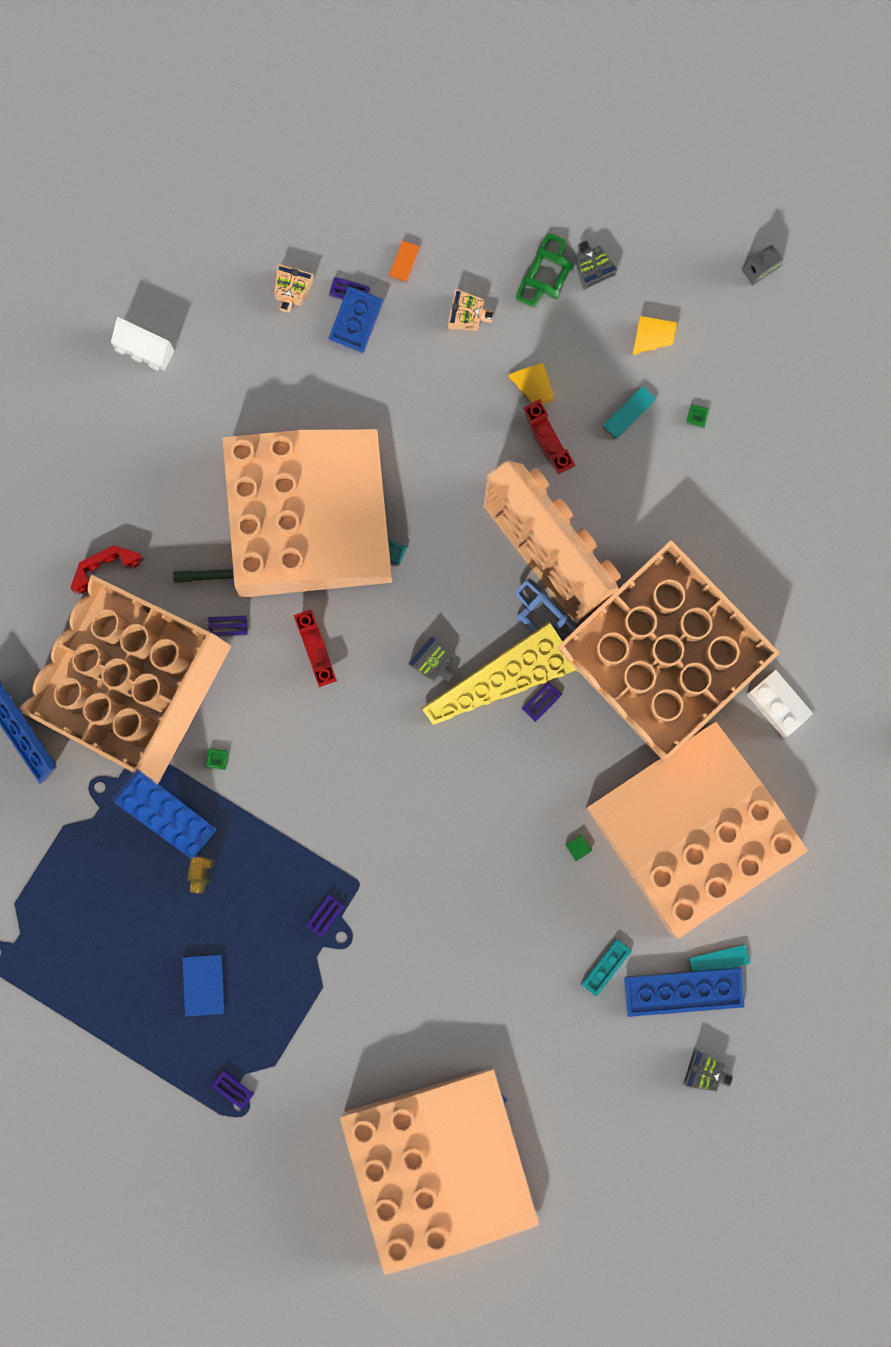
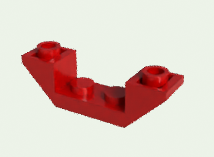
M538 399L523 407L532 433L548 462L558 475L574 467L575 463L568 450H564L548 420L549 415L541 400Z
M113 545L79 562L70 588L75 594L87 592L90 579L86 572H93L99 569V565L105 562L107 564L117 560V556H120L123 565L126 568L130 567V569L138 567L144 559L139 553Z
M312 609L293 615L313 668L318 687L337 682Z

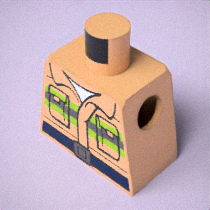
M278 264L275 298L282 301L279 310L290 313L292 304L298 306L303 304L314 282L313 274Z
M455 289L448 329L479 330L480 321L492 322L493 311L483 310V299Z

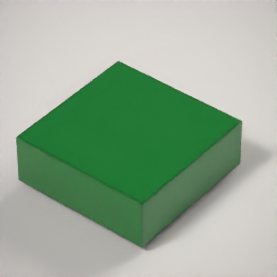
M691 404L686 424L704 428L709 409Z
M209 748L206 767L226 770L229 751Z
M582 835L565 845L575 861L592 851Z

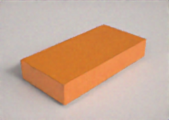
M402 240L389 276L408 282L420 246Z

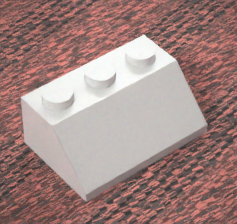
M117 318L111 340L115 348L114 350L122 355L125 353L131 355V358L139 363L144 361L148 363L150 368L156 371L159 369L165 371L174 353L170 341L126 320Z
M777 670L773 671L746 694L783 738L788 737L813 714Z

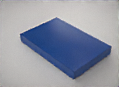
M348 286L328 339L364 353L384 299Z
M222 955L182 957L185 1016L225 1014Z

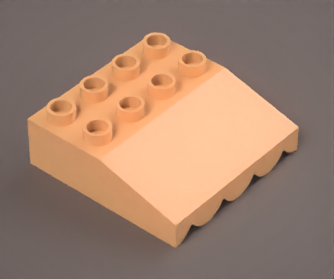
M293 430L223 437L234 584L240 598L392 583L377 430Z
M506 461L487 476L483 507L565 613L578 625L594 613L618 590L619 587L616 584L621 576L608 559L600 564L595 558L593 550L597 545L585 529H581L576 533L571 527L569 519L573 517V514L561 498L554 502L550 500L546 491L549 483L540 470L535 467L529 472L521 463Z
M672 540L557 647V650L664 762L780 654Z
M91 575L88 583V596L79 600L73 608L70 616V629L63 632L54 643L51 652V664L46 665L38 673L33 684V697L25 701L19 709L23 714L133 773L139 769L159 784L225 660L231 645L214 634Z
M717 722L712 723L690 738L667 761L664 762L660 758L586 808L671 936L677 939L808 851L765 786Z
M494 1067L346 1110L340 1116L384 1275L458 1254L539 1225Z

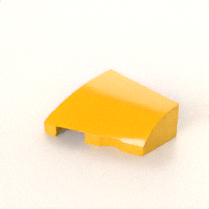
M640 316L632 355L672 345L677 322Z
M544 363L530 366L508 375L509 379L518 386L519 390L529 398L531 403L538 399L541 400L543 405L553 402L554 397Z

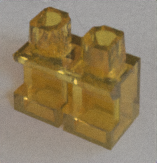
M200 856L191 857L187 878L188 881H191L190 892L204 893L206 884L211 882V879L206 876L207 869L214 867L215 859Z

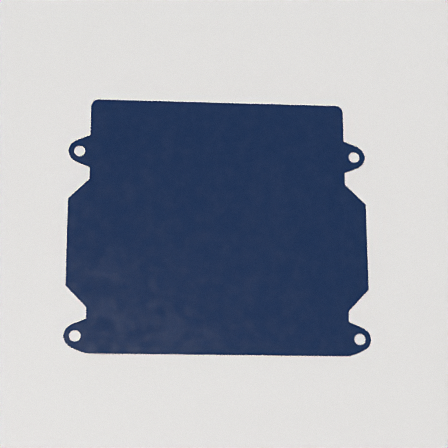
M169 764L159 785L217 829L192 860L114 803L112 798L133 775L132 771L124 768L119 778L95 777L90 781L88 790L90 796L99 807L93 819L62 827L14 903L20 935L14 944L0 941V977L219 1115L234 1118L243 1117L249 1112L250 1101L242 1111H235L233 1103L211 1086L223 1070L241 1082L245 1074L276 1066L323 989L317 962V956L323 947L338 950L345 949L352 943V931L342 916L360 887L359 882L346 872ZM102 782L105 784V791L103 793L95 792L94 786L96 783ZM328 895H331L343 904L344 908L321 938L306 927V925ZM331 900L319 914V916L314 921L312 926L315 927L322 916L331 906V904L333 903ZM336 905L318 929L320 932L339 906ZM337 933H346V942L338 943L336 940ZM222 955L225 1014L185 1016L182 957ZM223 1076V1080L247 1097L244 1091ZM220 1082L217 1084L235 1099L242 1100Z

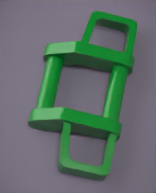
M550 233L546 235L541 246L536 251L537 256L527 275L522 279L516 294L518 302L535 307L544 293L551 298L558 299L559 291L569 271L571 272L574 268L571 262L562 257L567 246L565 239ZM553 240L561 243L558 254L545 250L549 241ZM543 259L558 264L563 268L553 288L546 283L533 279ZM526 285L539 290L533 300L521 297Z

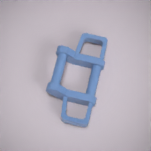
M527 579L515 591V595L527 607L516 618L520 622L522 621L532 632H535L539 627L527 615L541 601L560 619L553 628L562 641L567 637L559 629L565 623L573 632L578 628L568 614H564L547 596L548 594L532 579ZM526 586H529L538 594L532 602L523 593V589Z

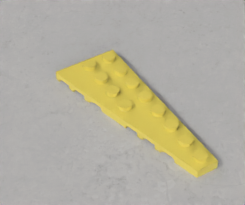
M548 622L423 706L422 709L434 725L453 718L460 713L469 712L484 704H490V702L500 698L503 699L528 690V688L535 685L544 684L551 679L560 678L576 669L557 650V647L563 641L551 623Z

